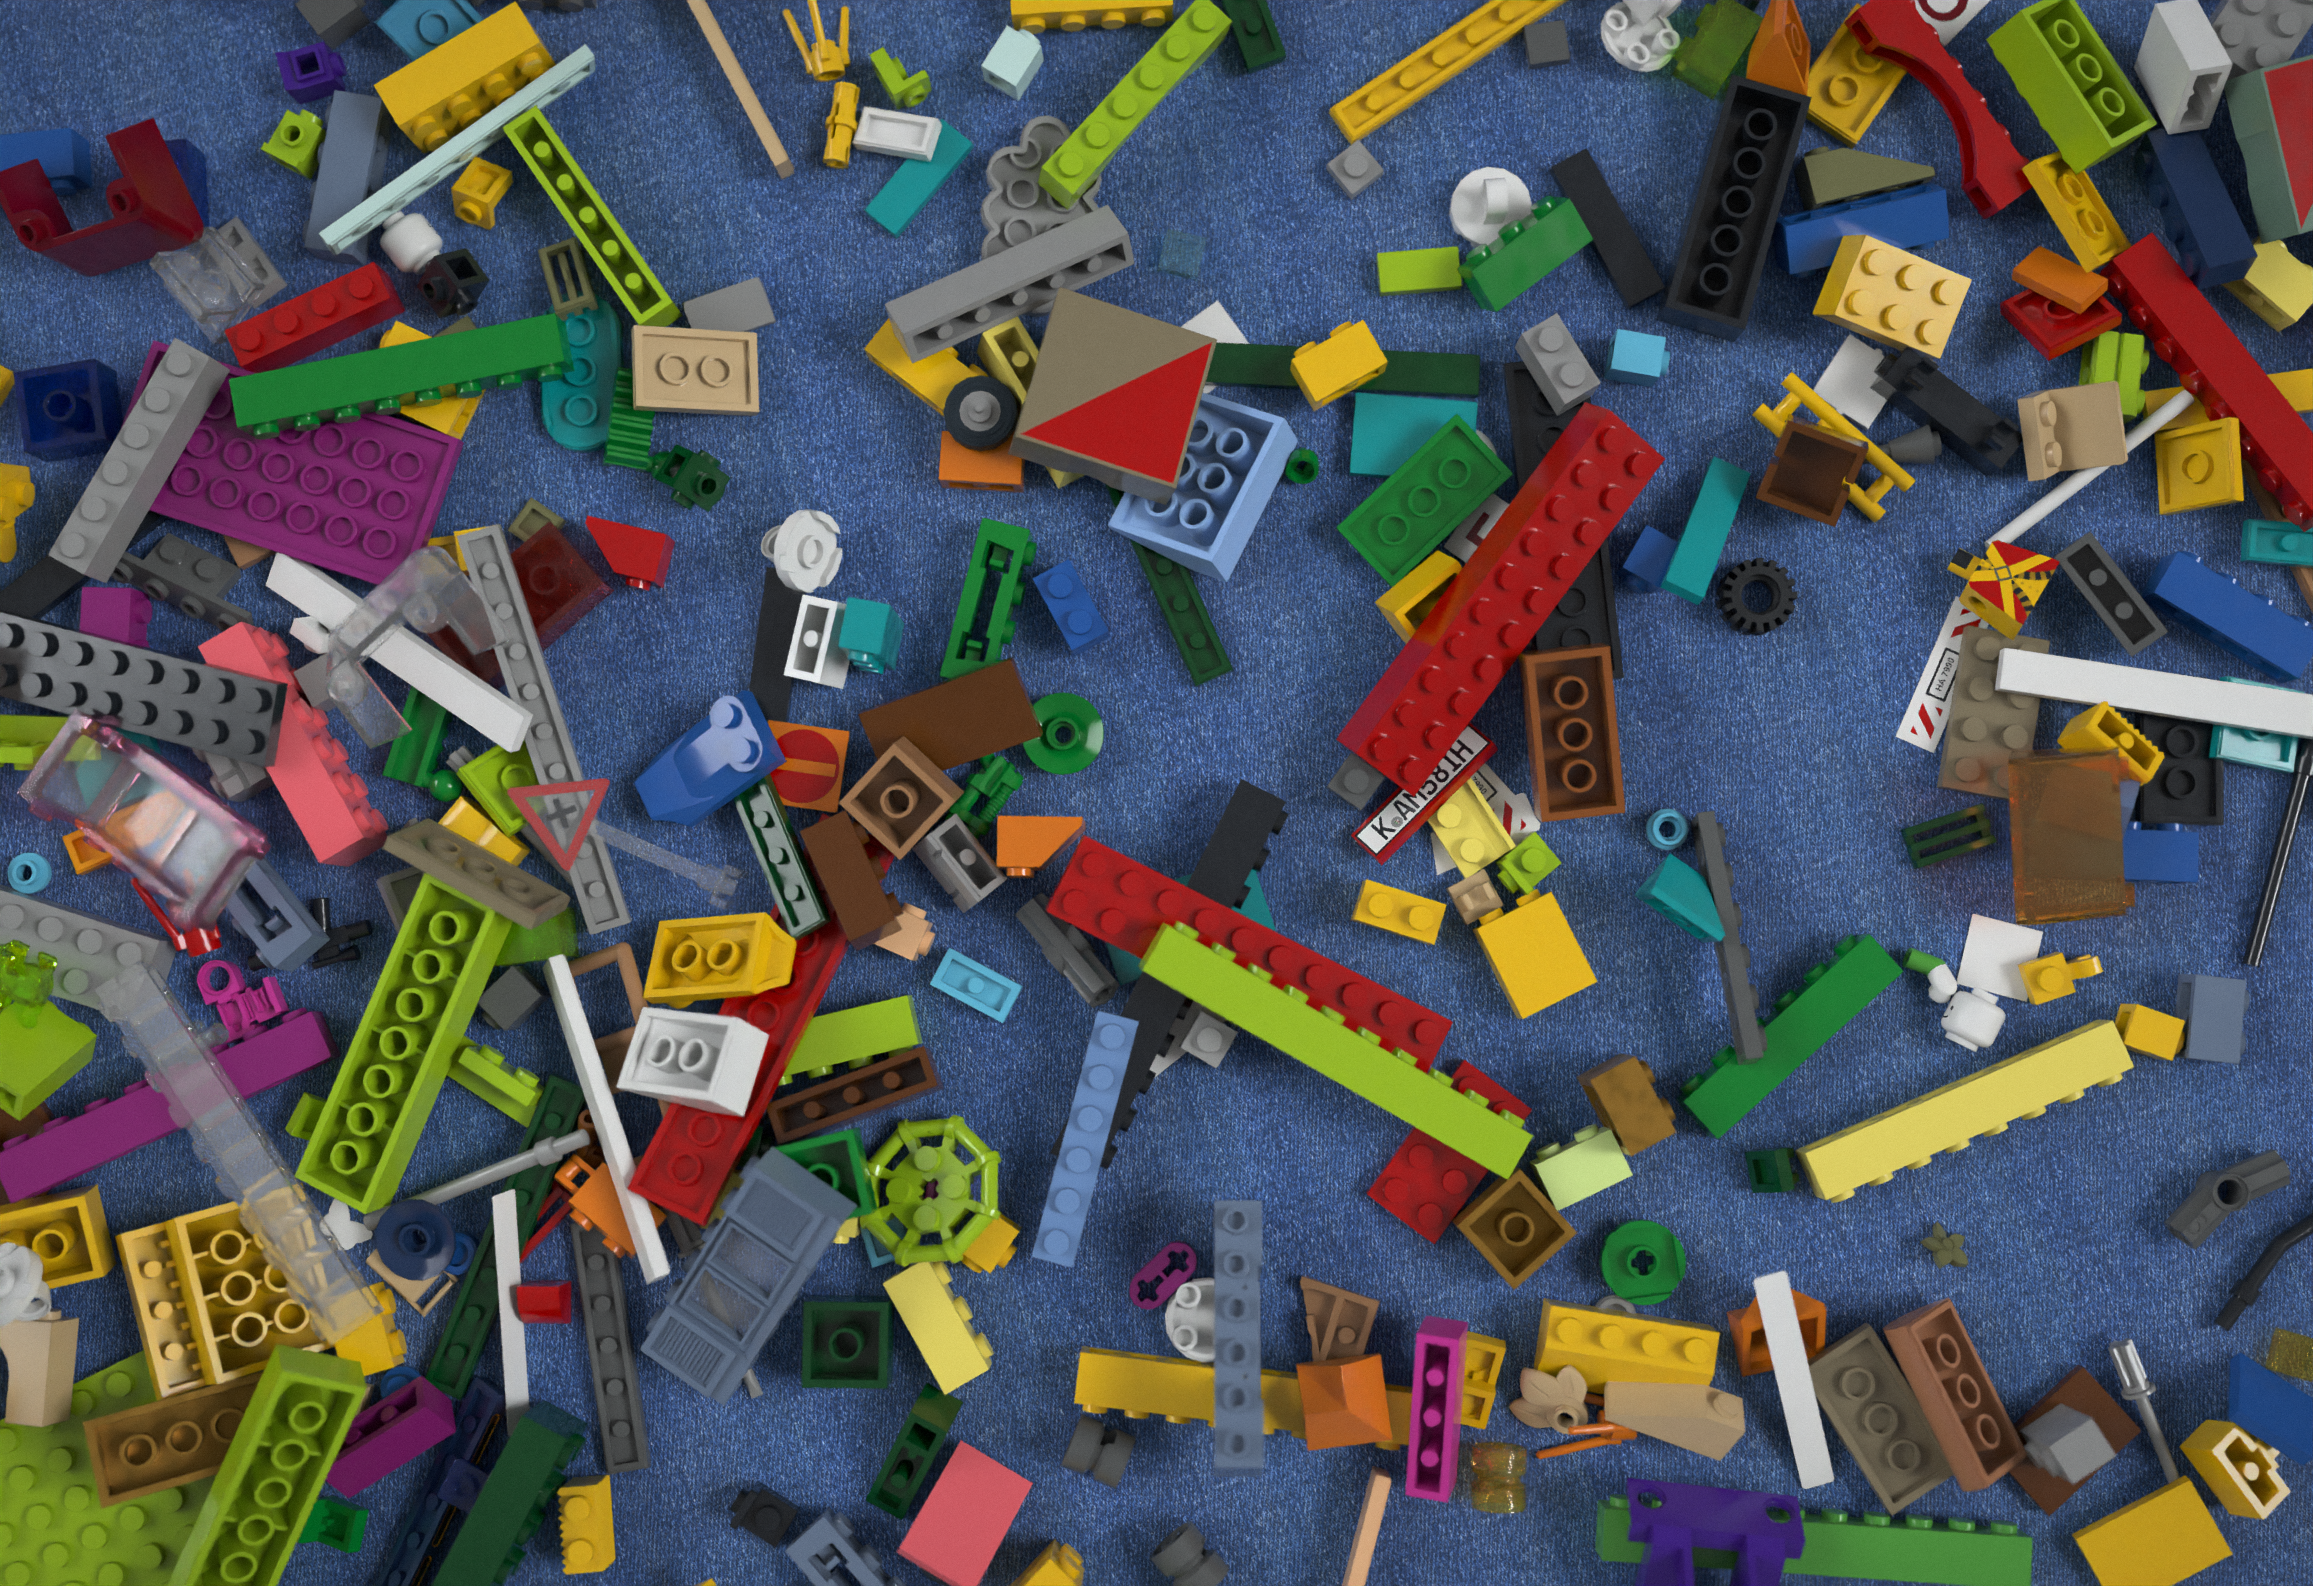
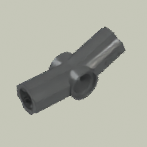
M1043 892L1039 893L1015 914L1016 917L1042 946V953L1064 978L1067 977L1074 985L1073 987L1092 1008L1107 1003L1115 996V992L1120 986L1119 983L1095 956L1096 950L1074 925H1070L1068 922L1045 911L1050 899Z
M2268 1149L2219 1171H2206L2197 1179L2195 1190L2166 1219L2164 1224L2178 1240L2182 1241L2189 1248L2197 1249L2231 1212L2241 1210L2247 1205L2248 1201L2290 1184L2291 1173L2288 1166L2276 1150ZM2225 1181L2228 1192L2226 1197L2220 1200L2217 1189L2220 1183Z

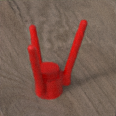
M190 869L185 870L187 886L197 919L183 924L184 933L182 934L179 933L140 880L132 878V886L172 938L176 951L186 949L191 958L222 947L219 938L221 934L216 924L207 877L202 876L199 879L200 896L194 873Z

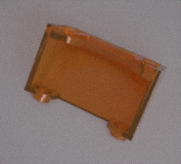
M2119 746L2012 751L2008 757V789L2016 925H2040L2127 916V908H2135L2134 882H2125L2120 794L2121 782H2129L2128 756H2119Z

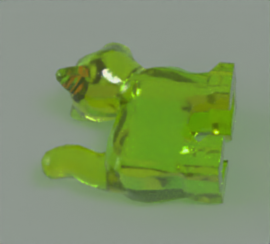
M14 939L4 945H0V1011L10 1006L12 1000L27 1007L21 1016L22 1024L26 1029H33L37 1025L38 1015L42 1012L47 998L53 991V973L57 966V958L41 951L38 953L37 958L39 964L27 963L26 956L30 945Z

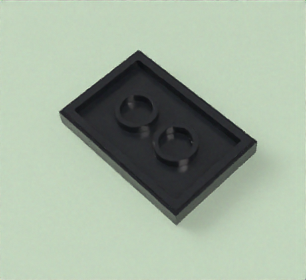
M2135 712V729H2139L2140 735H2145L2146 740H2151L2152 746H2157L2158 751L2164 752L2165 756L2152 779L2147 784L2144 783L2139 787L2135 801V822H2141V824L2174 823L2196 826L2224 825L2223 760L2209 758L2213 724Z

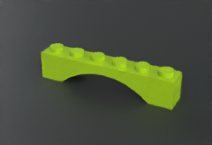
M1195 0L1041 167L1038 184L1069 210L1095 182L1107 164L1150 113L1184 79L1197 70L1225 40L1232 20L1210 0Z

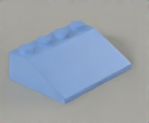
M1202 393L1178 484L1168 503L1164 505L1125 492L1108 526L1113 531L1193 571L1228 582L1298 440L1285 418Z

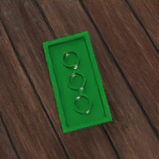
M1455 414L1349 514L1336 529L1386 583L1393 587L1513 473L1458 414Z

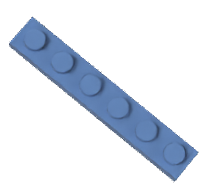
M1102 1010L1097 1012L1031 1257L1070 1268L1074 1265L1138 1028V1020Z

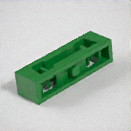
M982 517L940 672V677L943 681L1001 661L1000 657L1004 644L1011 645L1016 628V622L1011 620L1014 605H1022L1027 587V582L1021 581L1025 566L1032 567L1037 550V543L1032 542L1033 536L1030 529ZM992 547L994 551L992 558L989 560V565H991L992 570L1003 572L986 634L989 646L985 661H980L985 646H982V642L968 639L965 658L961 659L966 637L972 638L989 577L985 567L990 548ZM1011 555L1013 556L1012 561L1010 564L1008 574H1006L1005 571L1007 568V559L1008 556Z

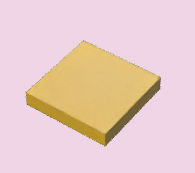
M2228 417L2154 434L2160 515L2169 516L2244 501L2238 418Z

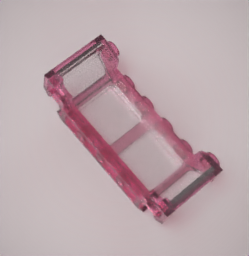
M75 709L21 785L17 794L30 803L28 810L32 814L47 822L57 818L73 824L86 834L83 838L85 843L104 853L108 851L113 855L110 859L112 864L127 873L133 874L135 872L141 878L138 883L143 888L156 895H165L168 898L165 908L171 912L168 919L172 923L187 931L197 927L212 932L217 926L216 919L257 860L262 861L271 848V844L266 841L268 835L155 750L143 743L140 745L116 731L115 727L96 722L97 719L93 716Z

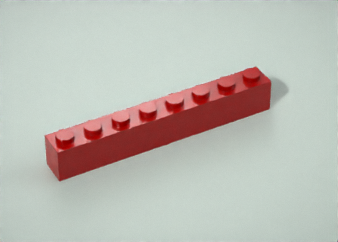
M2151 232L2112 259L2099 273L2100 276L2108 279L2106 291L2111 296L2120 300L2127 309L2128 316L2133 325L2147 334L2154 343L2157 355L2163 361L2170 363L2178 373L2184 389L2190 394H2194L2205 407V413L2210 421L2228 417L2238 418L2241 458L2247 460L2256 471L2261 486L2268 492L2273 493L2283 505V510L2288 520L2299 526L2303 532L2313 527V432L2189 277L2186 276L2185 272L2153 232Z

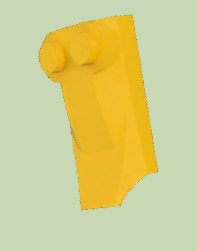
M765 912L659 921L643 998L652 1004L666 1003L672 1008L681 1009L697 1000L755 995L774 987L786 985L790 981L797 944L796 940L784 932Z

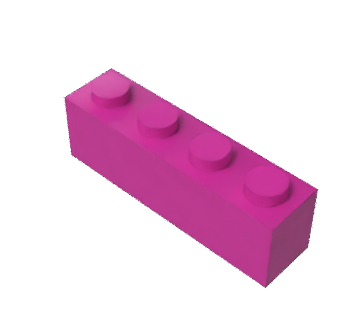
M1426 1315L1416 1334L1405 1492L1407 1496L1448 1503L1456 1484L1468 1322Z

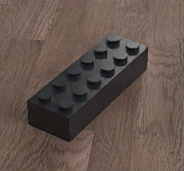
M1731 76L1721 92L1656 320L1730 342H1735L1745 330L1812 97L1739 76Z

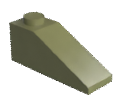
M1819 147L1804 154V158L1795 168L1794 174L1804 211L1928 183L1935 176V171L1930 166L1848 148L1829 151L1828 147Z

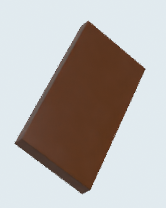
M1013 657L868 708L858 714L877 760L894 742L905 736L941 771L1032 740L1043 734Z

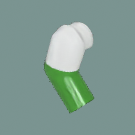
M1911 947L1906 951L1902 964L1903 967L1925 974L1932 984L1928 989L1932 1000L1938 1003L1948 1002L1951 995L1956 994L1957 981L1946 962L1941 958Z

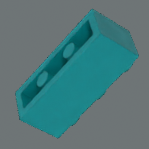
M848 597L838 647L848 656V660L854 662L853 665L859 667V671L876 675H883L884 669L895 671L904 622L890 604Z

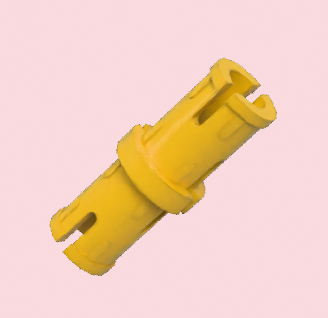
M849 82L835 83L831 114L826 117L825 123L828 133L823 163L836 169L848 167L852 136L855 135L858 123L855 121L860 88Z

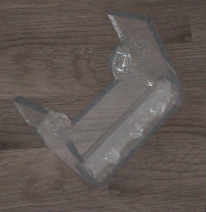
M428 546L414 551L336 624L329 633L325 678L326 692L370 749L407 735L412 730L361 665L407 621L414 628L424 633L440 630L449 623L473 655L509 643L514 638L451 556L441 547Z

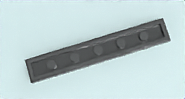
M572 1223L570 1228L607 1475L649 1468L652 1464L621 1259L601 1243L606 1237L597 1229L592 1227L589 1231H586L577 1223Z

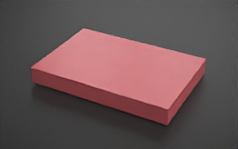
M961 1440L897 1553L951 1586H978L1033 1483Z

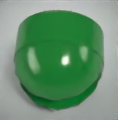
M1304 447L1294 449L1286 464L1288 478L1298 484H1307L1314 481L1318 475L1319 460L1316 453ZM1299 461H1305L1302 469L1297 468Z

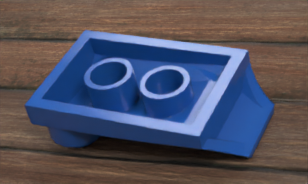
M743 690L735 696L719 698L713 704L707 717L653 757L648 766L634 780V785L652 820L675 822L693 827L787 761L753 692Z

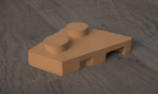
M1303 1275L1300 1285L1304 1295L1307 1313L1306 1321L1308 1333L1311 1337L1313 1361L1364 1355L1380 1300Z

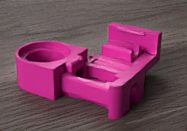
M212 960L200 968L197 975V984L205 1004L216 1005L228 1034L227 1037L220 1039L223 1043L240 1041L243 1039V1034L263 1026L262 1024H255L256 1020H258V1023H262L289 1011L276 977L262 979L264 986L253 991L252 987L247 988L240 969L231 961ZM217 967H223L229 974L228 985L220 991L214 989L210 983V975Z

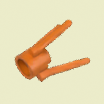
M1586 1393L1584 1402L1605 1407L1604 1397ZM1599 1410L1597 1413V1424L1570 1426L1568 1428L1570 1435L1599 1433V1437L1540 1450L1536 1453V1457L1538 1459H1545L1604 1445L1621 1444L1622 1440H1635L1637 1431L1605 1420V1410Z

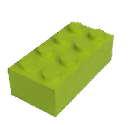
M2042 0L2020 10L1986 39L1994 51L1995 58L2005 67L2015 82L2017 91L2026 99L2038 117L2041 127L2048 132L2060 150L2063 160L2072 168L2076 175L2123 150L2157 125V122L2075 0Z

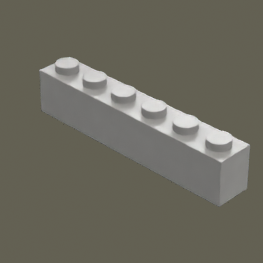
M1108 205L885 303L893 332L913 364L1055 300L1059 287L1075 291L1135 264L1129 234Z
M176 338L173 339L48 554L49 556L86 576L107 583L230 369Z

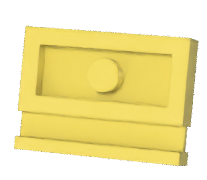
M1471 777L1427 820L1464 879L1475 874L1516 847Z

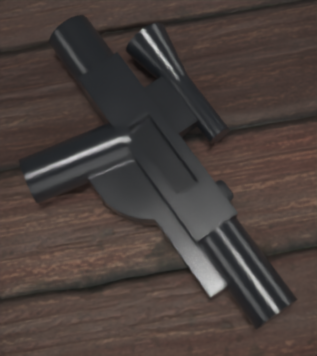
M329 898L312 899L313 918L330 938L325 945L315 952L318 953L320 960L312 962L313 968L316 970L338 962L360 960L361 954L356 944L342 952L340 946L372 935L373 929L370 921L366 919L331 929ZM257 954L248 956L247 961L252 972L268 968L258 958Z

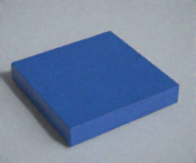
M2239 1352L2230 1360L2228 1419L2302 1466L2313 1459V1398Z

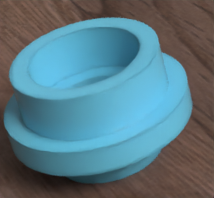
M1661 809L1649 817L1646 824V835L1650 843L1656 848L1672 850L1682 845L1686 840L1688 824L1684 816L1678 811ZM1668 822L1671 824L1673 833L1670 837L1661 835L1659 831L1661 823Z
M22 853L16 856L8 868L9 883L15 890L21 893L33 894L43 890L52 877L49 862L37 853ZM30 866L32 876L30 879L25 880L23 875L24 869Z

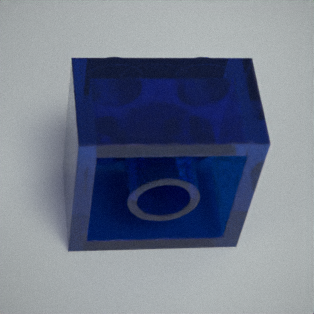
M89 359L13 372L25 453L48 463L102 454L109 451L123 424L116 370L96 359Z

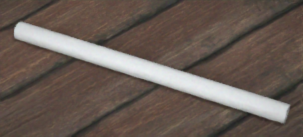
M2182 390L2126 433L2127 453L2193 404V396L2187 390ZM2110 466L2079 469L1985 541V546L1988 549L1992 541L1996 540L2010 544Z

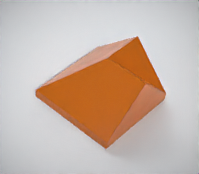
M1771 0L1748 54L1746 79L1807 96L1811 44L1794 0Z
M1791 1289L1808 1361L1825 1350L1826 1308L1824 1303ZM1756 1295L1749 1307L1727 1312L1742 1377L1774 1370Z
M1380 1353L1296 1364L1308 1451L1392 1440Z

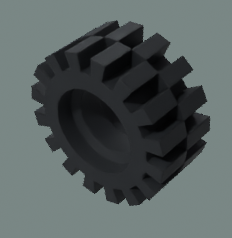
M1755 558L1753 561L1748 559L1735 566L1720 581L1722 584L1717 588L1716 596H1719L1716 606L1717 610L1722 609L1724 613L1720 616L1724 622L1728 620L1732 624L1729 628L1734 631L1740 629L1743 631V635L1749 636L1756 633V636L1769 631L1771 632L1789 619V614L1793 613L1796 607L1792 605L1793 601L1797 599V591H1792L1795 581L1793 578L1788 580L1785 574L1789 571L1784 566L1781 569L1777 568L1776 561L1769 560L1768 562H1763L1764 558ZM1759 582L1769 589L1771 603L1767 610L1753 612L1744 606L1741 593L1747 583Z

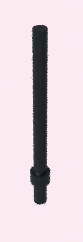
M2303 738L2299 756H2296L2294 772L2291 773L2293 774L2291 786L2242 964L2260 968L2310 781L2313 779V739Z

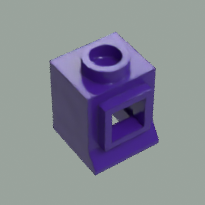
M324 41L289 52L275 53L285 90L300 105L332 96L335 90L346 91L342 76L347 75L344 61L338 51L333 52ZM319 65L320 70L305 75L302 74L303 70Z

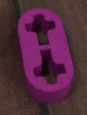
M1180 1240L1171 1241L1166 1244L1132 1278L1129 1293L1133 1303L1139 1308L1146 1310L1155 1309L1161 1305L1194 1272L1197 1258L1193 1247L1187 1242ZM1172 1250L1177 1254L1183 1250L1186 1251L1188 1256L1185 1262L1188 1267L1184 1270L1176 1267L1167 1275L1163 1270L1171 1261L1168 1253ZM1159 1274L1163 1280L1155 1288L1158 1296L1155 1299H1152L1150 1296H1146L1143 1299L1140 1298L1138 1294L1141 1287L1138 1282L1143 1279L1149 1283Z

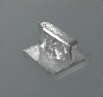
M204 227L202 238L198 242L191 244L186 251L157 252L149 263L164 280L163 286L213 344L226 343L228 338L224 330L242 321L266 287L215 227Z

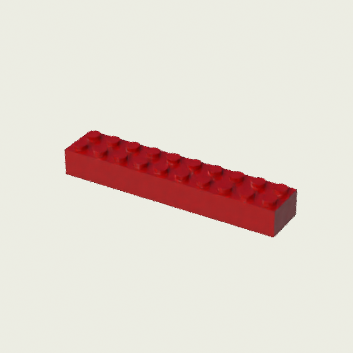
M1585 402L1336 740L1406 792L1415 796L1665 458L1610 409Z

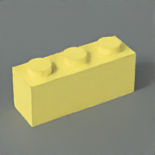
M943 1261L913 1263L887 1278L883 1285L943 1393L946 1395L989 1370L992 1364L989 1357L994 1355V1352L986 1336L982 1332L976 1335L969 1320L973 1318V1314L962 1296L956 1298L948 1285L953 1280Z

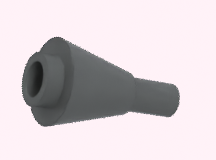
M1928 424L1888 441V444L1877 446L1894 462L1934 465L1935 456H1939L1942 453L1939 432H1931ZM1864 459L1863 464H1870V462Z

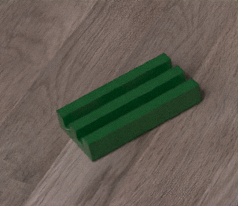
M1983 803L1902 829L1901 833L1914 869L1996 843L1994 834L1991 835L1989 827H1991L1989 819H1985L1983 813L1985 811ZM1973 815L1975 821L1973 824L1919 842L1914 840L1913 835ZM1976 831L1979 832L1981 837L1922 858L1919 854V850Z

